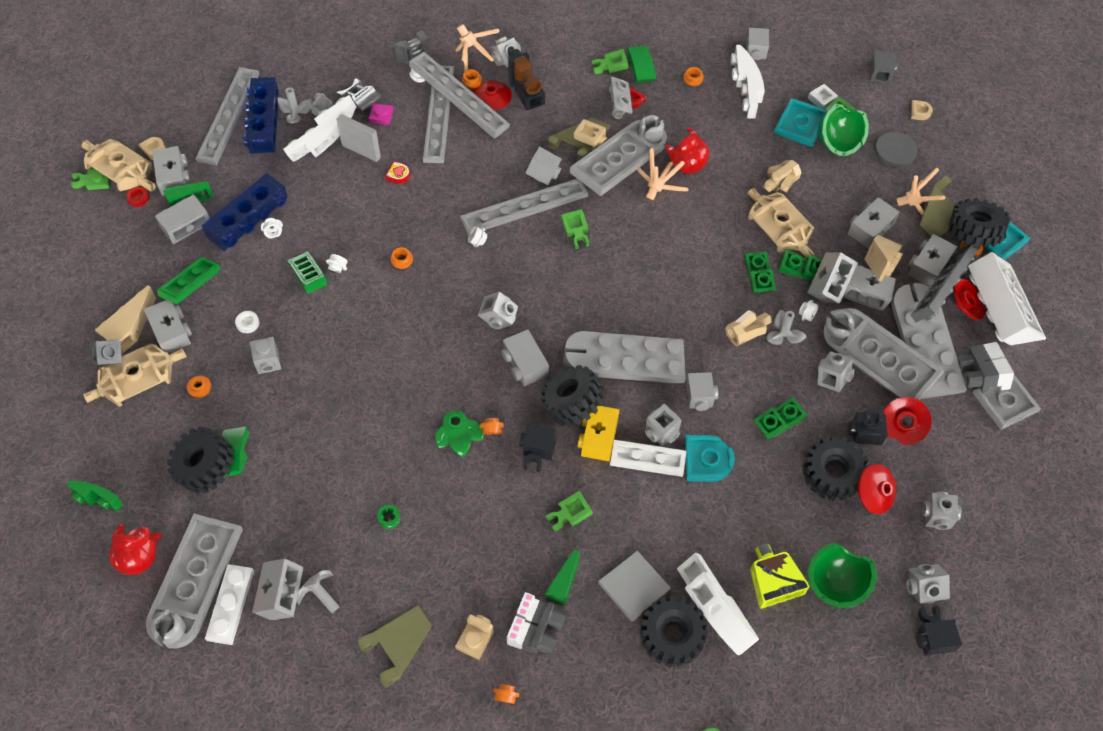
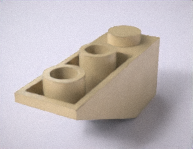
M877 235L873 240L864 260L878 281L882 282L885 276H891L903 254L899 252L902 245L880 235Z
M149 285L142 291H139L135 297L121 306L116 313L103 321L95 329L101 341L120 340L121 355L138 341L147 320L144 309L153 306L156 300Z

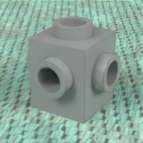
M504 36L495 40L496 44L489 47L495 64L497 66L505 65L507 68L509 67L508 52L519 49L521 52V47L514 37L507 39Z
M496 292L484 297L478 316L486 321L490 327L502 329L514 323L518 306L509 297L501 292Z
M830 352L825 359H821L818 365L817 385L840 392L846 382H850L853 378V358Z
M663 404L647 416L646 435L652 442H657L661 447L667 442L672 443L680 435L681 419L675 412Z
M935 492L930 495L927 501L923 502L922 515L925 516V527L947 530L951 529L957 520L961 518L962 508L961 505H958V496L949 495L947 492Z
M922 564L916 568L909 569V579L906 580V587L909 594H912L919 603L932 604L938 600L950 599L949 574L939 564Z

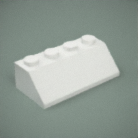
M991 252L968 265L971 272L969 277L980 291L977 293L983 304H986L988 309L986 311L987 317L995 324L997 328L995 334L1001 342L1004 341L1009 345H1016L1046 339L1011 264Z

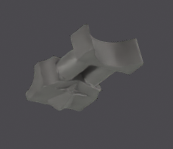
M421 30L416 33L415 39L409 42L405 40L394 44L395 62L407 65L410 60L422 52L428 54L429 52L424 48V43L428 36Z
M355 79L353 85L348 89L337 92L339 98L350 95L356 108L361 111L372 106L381 97L373 86L363 87L358 79Z

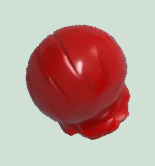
M689 127L686 129L689 135L676 147H671L667 143L665 148L674 167L681 161H684L685 164L679 171L685 174H694L705 167L710 154L705 141Z
M120 523L112 535L109 562L113 568L122 574H140L153 564L156 557L157 541L163 536L160 532H150L145 526H142L141 530L134 529L129 534H124V524Z

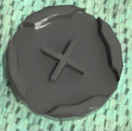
M900 132L883 134L878 138L875 145V155L879 161L890 167L891 165L897 166L896 168L907 167L914 162L918 153L914 140Z

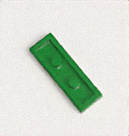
M200 257L158 289V296L177 305L216 275L220 270V265Z

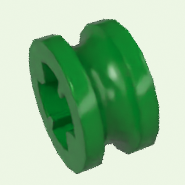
M389 504L382 506L378 510L377 519L380 526L385 529H393L399 524L400 514L397 507ZM389 512H393L394 519L392 521L389 519V522H386L383 515L385 513L389 515Z

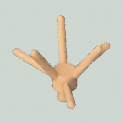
M464 24L457 27L461 35L459 38L461 42L455 51L458 52L463 47L462 61L464 62V72L468 70L467 48L472 45L491 62L494 61V58L476 41V38L498 33L499 29L473 34L472 31H467Z
M650 148V177L640 167L637 169L649 182L647 186L650 189L646 198L654 200L657 192H661L662 189L688 191L687 187L664 185L685 164L684 161H681L668 173L673 165L672 162H669L660 177H658V167L654 166V150Z
M935 168L918 185V176L915 175L911 191L906 192V196L897 198L898 206L906 204L915 206L923 216L924 210L919 205L920 203L944 200V195L921 196L919 192L939 169Z

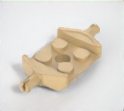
M109 139L100 145H93L88 140L83 141L82 148L88 151L84 157L85 169L88 170L90 167H93L116 182L119 191L143 186L150 192L155 190L156 184L148 180L153 170L150 161L116 140Z
M755 188L750 189L748 195L755 201V204L749 212L748 219L755 220L778 246L777 251L785 252L786 249L789 251L798 250L806 258L809 255L815 256V253L807 246L814 227L781 193L777 192L768 196H761ZM777 217H785L787 221H779Z
M150 343L122 356L121 363L100 366L98 369V384H96L97 389L83 394L84 398L89 403L101 396H105L120 407L122 406V401L164 381L167 384L171 383L173 363L187 356L183 348L169 355L168 352H164L155 344ZM139 368L136 374L128 375L130 369Z

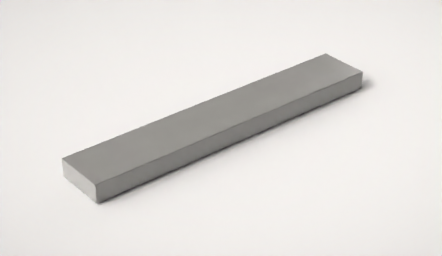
M422 52L409 61V66L494 139L509 128L510 124L428 54Z
M442 66L454 76V66ZM431 86L423 163H444L451 101L433 86Z
M239 67L197 154L196 161L198 163L217 166L259 76L258 70Z
M574 179L461 215L460 219L469 235L475 226L479 228L484 227L485 230L588 197V192L580 180Z

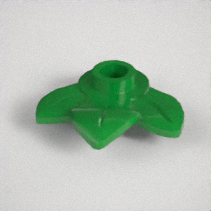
M459 410L449 411L444 416L443 425L436 431L435 435L438 448L450 445L451 449L460 456L466 455L471 441H481L484 438L480 425L476 421L467 419L465 414ZM458 418L460 423L453 425L451 419Z

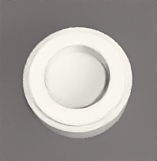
M244 311L236 317L235 324L240 332L251 333L258 328L259 319L254 312Z

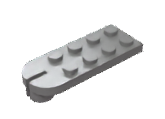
M647 115L642 120L632 122L572 165L570 173L598 195L602 196L650 160V148H653L654 156L665 148L667 134L664 130L663 120L658 124L659 117Z
M913 283L911 287L907 284L899 288L892 298L891 305L900 338L904 343L944 371L922 399L965 393L967 389L941 306L937 310L938 314L928 321L923 319L916 323L910 316L930 288L924 284Z
M845 308L831 312L832 319L846 329L838 328L833 324L831 318L828 316L826 318L824 337L828 346L836 353L853 358L852 365L898 398L912 397L921 400L944 373L943 369L857 309Z
M581 331L571 335L564 348L562 362L567 369L570 366H573L574 369H576L577 365H581L583 368L586 366L599 378L662 383H684L686 380L683 339Z
M193 514L146 619L147 633L155 643L160 646L165 644L167 648L175 649L188 645L196 638L243 531L241 526Z

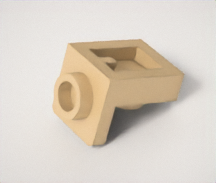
M583 119L573 133L574 139L591 145L592 151L607 141L606 128Z
M469 614L467 625L455 646L456 649L480 660L494 632L493 625L490 624L491 621L482 615L475 617Z

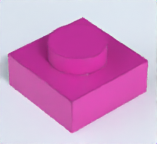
M373 103L368 118L369 123L390 125L394 111L393 106Z

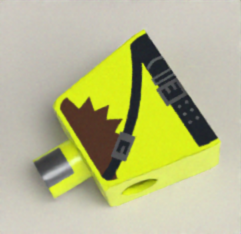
M769 544L760 545L755 549L759 560L753 562L750 572L760 609L806 594L809 584L787 552L774 555Z

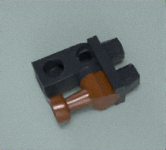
M519 49L509 51V84L511 87L515 86V92L526 111L545 105V92L539 79L532 76L531 60H529V54L527 52L521 54Z

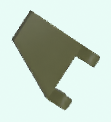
M595 118L588 119L590 122L605 127L606 133L611 127ZM580 123L551 135L548 139L550 143L548 149L552 151L556 150L561 141L579 148L577 162L592 152L591 145L574 139L573 133Z
M944 176L933 186L930 196L944 195L941 191L951 183V180ZM946 196L944 200L928 201L919 228L929 238L933 234L941 237L948 231V224L954 204Z
M419 605L375 632L367 634L358 640L359 649L363 653L379 643L394 667L380 674V681L384 687H388L402 676L432 627Z

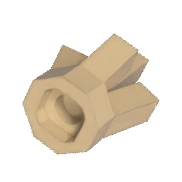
M787 160L779 165L769 167L767 174L770 176V179L765 182L763 188L768 192L772 190L778 191L779 189L787 192L792 184L800 178L801 170L799 165L793 160Z
M748 310L736 321L726 326V334L737 347L757 336L765 334L767 331L766 325L771 323V316L763 313L756 317L755 312Z

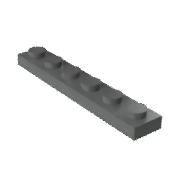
M970 243V245L955 251L910 315L916 323L923 319L928 321L938 314L937 310L946 302V296L952 293L953 286L961 280V274L967 271V265L975 259L974 255L978 251V247H974V244Z

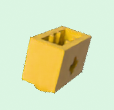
M597 406L598 411L596 414L591 413L590 419H583L582 426L586 427L585 434L580 433L578 448H582L581 456L610 462L619 409Z

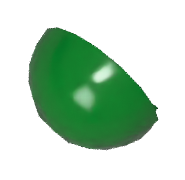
M836 103L823 113L819 121V137L822 145L829 152L839 156H848L855 153L864 145L868 137L869 123L867 115L860 110L844 108V105Z
M834 542L820 548L813 556L809 565L808 576L810 586L820 600L836 608H852L864 602L872 593L877 580V571L873 560L865 556L854 555L843 546Z

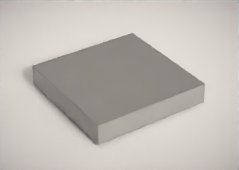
M340 114L336 120L342 146L377 162L381 155L376 130Z
M1013 375L1011 389L1000 390L999 386L990 387L984 393L981 392L980 388L972 392L1000 430L1041 410L1015 375Z
M638 551L598 582L631 622L648 610L653 602H658L659 598L664 597L671 591V587Z

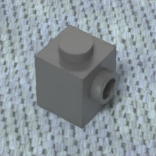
M874 51L870 62V81L891 83L898 67L894 52Z

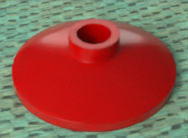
M495 80L484 81L472 91L494 111L506 107L512 97L509 87Z
M961 279L953 286L955 304L959 310L963 311L970 318L980 320L985 315V308L978 297V291L969 281Z
M901 397L895 399L888 404L883 414H886L888 437L898 439L902 445L916 444L922 441L930 432L932 426L931 413L928 407L916 398ZM904 416H910L912 422L910 424H904L902 422V418Z
M880 464L866 467L861 473L858 482L860 501L871 513L883 514L893 506L896 498L895 479L890 470Z

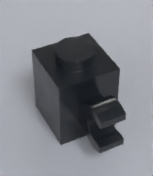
M869 411L857 412L853 421L849 422L848 427L849 435H853V441L858 444L883 445L888 436L886 414H882V412L869 413Z
M528 424L526 433H521L519 447H523V455L525 456L523 468L527 470L530 462H535L537 464L536 472H540L542 459L552 461L556 443V429Z
M934 605L932 608L933 616L927 615L925 607H921L918 610V616L923 624L917 630L916 642L919 648H923L924 655L956 652L962 646L955 619L941 621V610L938 605Z

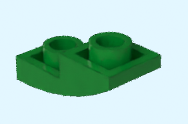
M628 47L629 64L633 68L635 83L655 81V69L648 47Z
M786 249L782 255L778 271L813 281L822 260L813 255L804 258Z
M767 251L746 253L744 261L753 294L776 291L773 270L769 267Z
M792 397L777 408L772 407L754 419V423L769 440L807 419V414Z
M246 426L223 431L222 437L231 443L232 448L230 449L234 451L235 455L230 457L234 460L233 466L229 465L228 467L231 470L230 474H225L223 477L234 476L243 472L248 458L244 448L250 434Z
M69 481L66 484L72 491L70 496L81 505L86 502L92 507L96 502L103 509L107 510L110 507L116 512L124 505L117 495L95 484L81 481Z

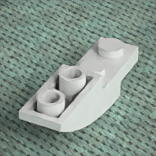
M736 45L735 53H731V65L735 67L732 69V80H736V87L741 88V95L745 96L742 109L746 111L747 118H755L758 103H762L764 96L763 79L753 58L741 45Z
M350 95L340 98L331 108L321 111L314 118L318 126L308 129L305 135L299 139L292 140L283 149L293 162L302 158L310 151L317 157L340 136L336 119L340 114L352 118L356 109V105Z
M694 553L677 568L687 584L685 589L699 610H702L711 626L737 655H741L759 640L733 598L726 595L700 554Z

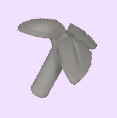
M287 88L285 90L287 99L278 98V106L283 113H291L286 117V121L293 124L301 120L298 113L307 114L311 108L306 105V102L313 103V100L307 99L297 105L294 89Z
M780 310L774 318V326L780 331H771L766 338L768 342L779 345L782 344L783 337H786L793 344L804 341L807 336L799 330H790L795 316L792 311L785 313L783 310Z
M324 570L309 578L299 589L297 603L300 605L304 595L308 591H312L333 614L340 606L320 584L322 579L334 576L330 570Z

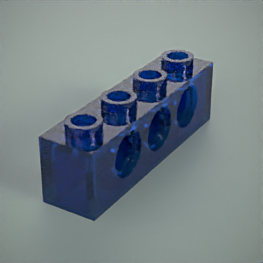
M276 77L251 78L250 87H247V97L249 99V102H246L248 118H245L247 134L243 135L244 146L248 147L250 154L275 153L279 96Z
M268 173L264 174L201 225L206 238L223 251L235 246L239 238L245 233H250L257 223L261 220H266L274 209L285 204L286 199H288L285 186Z

